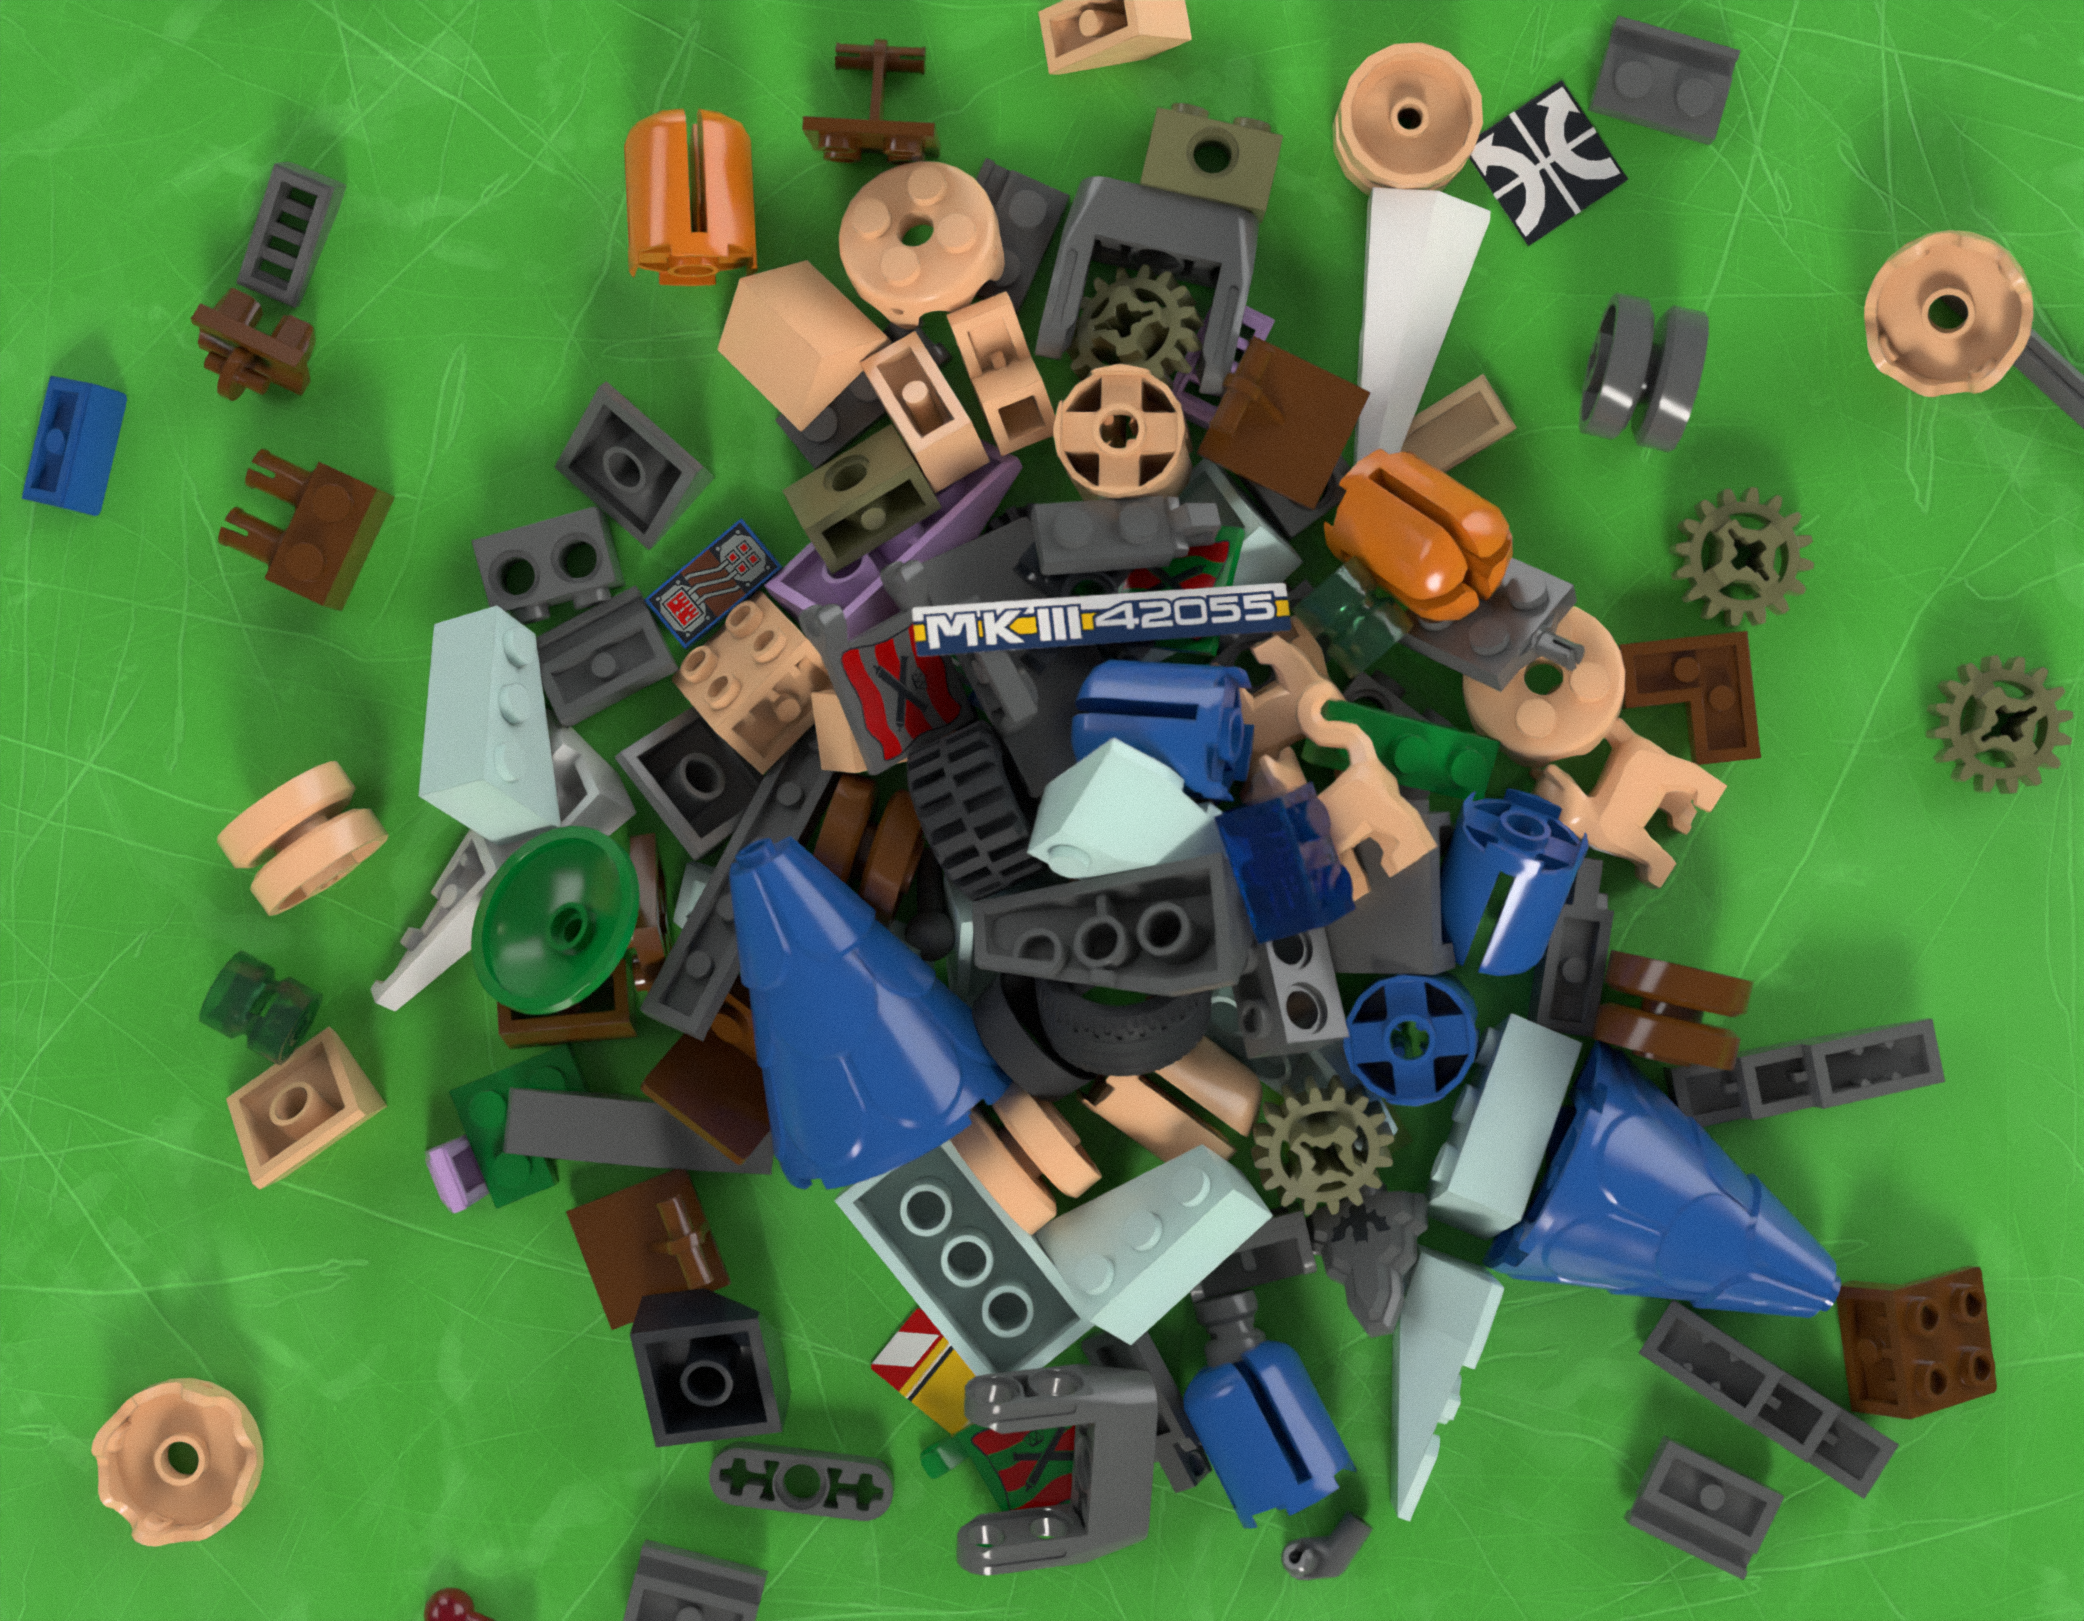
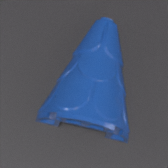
M791 836L773 844L770 838L758 840L744 847L735 855L736 862L731 864L729 880L741 983L749 988L756 1058L758 1066L762 1068L773 1153L791 1185L806 1190L812 1185L810 1179H821L827 1190L852 1185L887 1173L932 1151L970 1126L972 1122L968 1115H971V1108L983 1098L987 1105L995 1104L1013 1080L997 1064L983 1044L973 1022L972 1009L936 977L934 969L875 919V910Z
M1596 1040L1568 1094L1578 1111L1526 1212H1523L1521 1221L1494 1237L1482 1260L1483 1264L1498 1273L1508 1275L1512 1279L1606 1289L1610 1294L1689 1300L1695 1308L1811 1318L1820 1310L1823 1312L1828 1311L1840 1292L1841 1278L1836 1275L1835 1260L1754 1173L1745 1174L1693 1117H1687L1622 1050L1613 1049L1609 1044Z

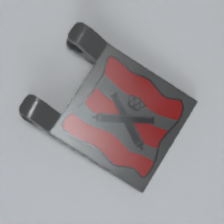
M909 560L905 563L895 561L881 570L880 578L882 584L901 612L848 640L846 618L841 607L837 604H827L823 607L821 604L812 605L803 610L799 615V623L804 634L821 655L869 775H878L907 758L908 753L940 739L975 718L951 655H917L912 609L915 607L931 606L928 599L927 574L922 563L918 560Z

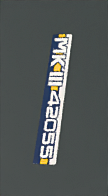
M1284 583L915 607L912 609L918 656L1289 631L1292 628L1287 590Z

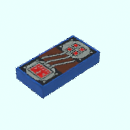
M741 518L645 598L644 601L679 643L688 650L723 621L738 604L748 600L783 567Z

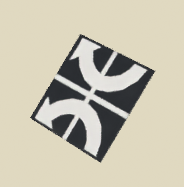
M1562 80L1481 133L1469 157L1528 246L1628 180Z

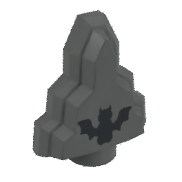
M1383 1182L1379 1189L1364 1184L1359 1189L1363 1199V1203L1359 1206L1351 1202L1348 1197L1339 1199L1340 1207L1338 1214L1332 1215L1326 1205L1314 1210L1311 1215L1305 1218L1313 1254L1322 1256L1327 1276L1331 1280L1345 1286L1348 1308L1371 1338L1393 1334L1405 1301L1402 1276L1417 1261V1237L1428 1229L1426 1195L1405 1191L1388 1192L1387 1185Z

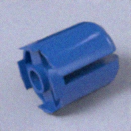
M1109 660L1095 666L1081 685L1075 702V706L1079 711H1089V713L1078 714L1072 719L1071 745L1077 763L1112 738H1115L1170 767L1185 780L1182 792L1189 798L1234 801L1235 799L1228 791L1233 780L1246 781L1253 749L1254 725L1244 724L1239 691V688L1252 689L1247 672L1240 667Z
M1507 788L1503 799L1484 798L1472 802L1475 791L1462 804L1456 820L1455 830L1440 867L1441 942L1453 943L1455 962L1463 966L1500 872L1513 876L1493 926L1478 972L1498 977L1522 974L1536 965L1544 955L1577 871L1581 867L1587 853L1586 832L1584 833L1580 842L1575 833L1558 820L1562 808L1537 795Z
M1446 971L1437 974L1382 973L1366 986L1346 1019L1349 1037L1344 1039L1343 1048L1350 1071L1353 1075H1357L1368 1090L1385 1098L1386 1102L1390 1104L1417 1107L1441 1100L1463 1081L1476 1055L1480 1028H1475L1478 1010L1474 997L1456 976ZM1404 1021L1416 1022L1417 1030H1426L1429 1035L1427 1042L1422 1041L1419 1046L1422 1050L1420 1056L1413 1057L1412 1042L1407 1040L1402 1034L1391 1035L1393 1029L1402 1031L1404 1027L1402 1022Z
M1270 1340L1260 1342L1240 1354L1243 1359L1241 1362L1233 1364L1225 1362L1215 1367L1206 1365L1198 1370L1184 1391V1410L1244 1529L1258 1527L1252 1515L1275 1507L1277 1510L1286 1509L1288 1515L1291 1516L1311 1506L1340 1488L1334 1477L1336 1473L1342 1469L1357 1471L1298 1353L1284 1342Z

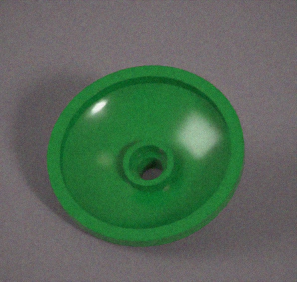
M566 826L549 830L534 837L517 849L501 865L482 895L475 914L471 936V954L476 975L483 988L492 998L517 1012L533 1015L549 1014L578 1003L590 995L609 977L629 946L639 912L640 890L638 876L634 864L624 848L615 840L593 828Z

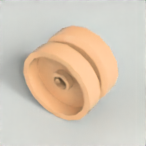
M1422 42L1393 44L1368 56L1350 76L1332 124L1333 150L1345 177L1368 196H1370L1373 187L1443 191L1462 170L1475 148L1483 125L1481 93L1470 71L1451 53ZM1398 118L1411 120L1410 129L1403 128L1399 124Z
M329 761L316 766L270 792L229 823L217 837L218 845L235 868H254L266 863L256 873L250 890L269 916L291 909L308 898L326 890L349 874L378 850L388 839V832L371 809H351L340 814L349 805L356 787L337 761Z
M1012 1081L1000 1099L991 1105L1005 1125L1003 1128L982 1108L973 1106L971 1108V1115H968L972 1124L951 1138L950 1141L974 1175L998 1204L1024 1231L1033 1235L1057 1215L1056 1199L1041 1178L1043 1173L1061 1192L1074 1198H1078L1100 1180L1102 1174L1080 1144L1081 1139L1055 1105L1052 1102L1036 1098Z

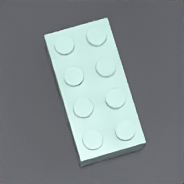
M950 1140L901 1167L874 1178L845 1186L840 1190L835 1199L837 1205L976 1376L1042 1368L1095 1325L1088 1321L1035 1233L1030 1235L1024 1231L1006 1213L974 1175Z

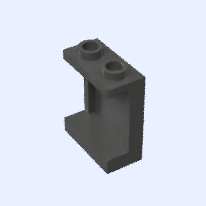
M1405 799L1418 811L1438 847L1392 877L1388 876L1380 864L1384 852L1378 842L1368 837L1353 847L1361 867L1367 873L1371 891L1329 917L1319 908L1335 973L1437 974L1455 968L1453 943L1441 942L1439 829L1441 826L1450 825L1449 811L1429 812V799Z

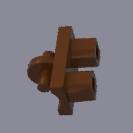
M230 288L213 309L200 303L191 317L192 324L198 326L200 330L199 348L209 352L204 361V368L220 375L217 393L221 397L235 401L246 388L264 395L269 388L270 382L302 396L311 382L307 362L316 343L314 328L309 323L292 315H283L271 336L254 329L263 316L261 304L252 296L235 288Z

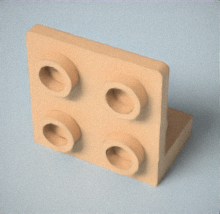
M757 591L748 601L738 604L729 613L725 624L703 646L692 650L683 660L681 668L672 677L673 683L711 728L762 775L815 723L811 693L834 688L821 655L808 638L762 591Z

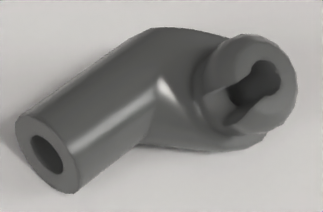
M1347 1510L1329 1536L1299 1538L1287 1543L1281 1553L1282 1565L1292 1577L1298 1580L1338 1577L1349 1566L1373 1531V1527L1354 1512Z

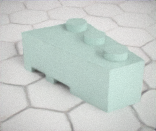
M494 606L434 624L419 797L497 846H502L533 838L549 830L560 828L561 822L536 634L500 607Z

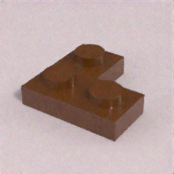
M1748 631L1617 645L1621 651L1625 667V692L1622 709L1685 702L1691 762L1697 765L1761 758Z
M655 833L630 836V858L638 876L640 903L636 926L627 949L636 948L637 953L632 954L633 977L637 992H649L674 946L667 922V876Z

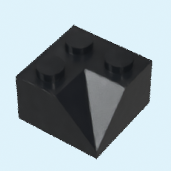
M706 1288L642 1296L630 1332V1338L656 1448L783 1432L791 1396V1387L780 1336L759 1311Z

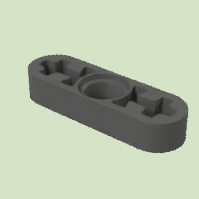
M744 1441L733 1442L722 1448L713 1461L709 1472V1482L714 1494L720 1500L730 1505L859 1521L873 1520L884 1514L891 1504L895 1489V1480L890 1468L884 1462L874 1457ZM736 1458H742L746 1460V1470L766 1474L769 1468L768 1460L777 1461L779 1465L772 1482L774 1494L763 1492L767 1479L748 1478L744 1488L733 1487V1477L723 1474V1469L731 1468ZM806 1464L817 1471L821 1486L814 1495L801 1498L794 1496L788 1491L784 1476L786 1471L792 1466ZM831 1468L842 1469L838 1483L857 1484L861 1474L873 1475V1485L883 1488V1493H874L870 1503L864 1504L858 1502L859 1496L857 1491L839 1488L836 1495L837 1502L828 1501L826 1498L832 1484Z

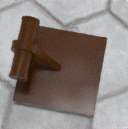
M875 39L874 45L840 44V42H836L835 70L873 71L870 117L867 120L803 116L802 130L813 150L824 151V160L838 163H859L862 161V153L887 154V163L893 165L925 161L926 156L940 157L941 144L935 123L883 120L887 72L921 73V75H925L926 47L888 46L887 39Z
M1253 336L1248 342L1249 345L1235 373H1227L1221 384L1222 388L1226 391L1212 421L1209 423L1210 427L1196 455L1313 511L1371 392Z
M670 1170L566 1211L611 1330L634 1322L642 1296L701 1288L715 1291L732 1283L688 1170Z

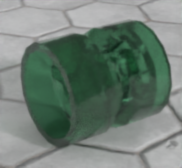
M1355 555L1343 563L1291 609L1314 637L1328 636L1331 642L1327 653L1350 679L1356 677L1375 662L1415 625L1392 597L1378 598L1375 595L1378 581Z
M241 950L226 963L209 989L199 1013V1022L231 1039L245 1035L248 1049L281 1066L295 1052L310 1029L319 1011L323 994L290 976L281 981L276 980L274 967ZM267 1003H272L265 1017L260 1016Z

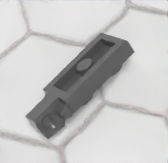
M1148 496L1131 499L1034 504L1031 513L1041 574L1044 575L1169 566L1173 558L1187 556L1189 547L1213 545L1217 533L1221 529L1216 503H1185L1180 506L1178 497L1169 496L1165 498L1163 496Z
M1584 858L1581 867L1577 871L1544 955L1535 965L1527 1020L1555 1032L1592 1037L1598 1006H1600L1614 915V911L1608 910V894L1599 892L1603 861L1596 858Z
M1103 1329L1091 1333L1081 1342V1347L1091 1365L1143 1370L1151 1375L1158 1402L1154 1462L1160 1463L1175 1493L1197 1486L1212 1471V1467L1184 1410V1399L1148 1331L1132 1345Z

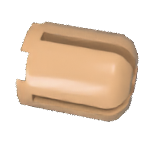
M1116 364L1092 370L1090 377L1077 384L1064 402L1062 400L1059 402L1053 425L1057 455L1084 501L1131 499L1148 496H1163V498L1167 496L1179 497L1189 483L1193 467L1189 453L1193 451L1191 435L1179 400L1176 399L1166 384L1152 376L1151 372L1145 368ZM1126 416H1130L1129 426L1133 436L1137 434L1136 439L1128 440L1126 444Z
M1147 996L1145 999L1148 1000L1154 996ZM1205 1035L1197 1043V1046L1190 1050L1189 1054L1183 1056L1181 1060L1155 1071L1245 1137L1249 1136L1253 1124H1256L1258 1121L1263 1092L1257 1075ZM1098 1074L1092 1083L1088 1095L1080 1089L1076 1091V1100L1094 1113L1099 1114L1164 1163L1201 1144L1226 1161H1229L1238 1151L1228 1142L1229 1140L1224 1134L1143 1074L1135 1076H1106Z

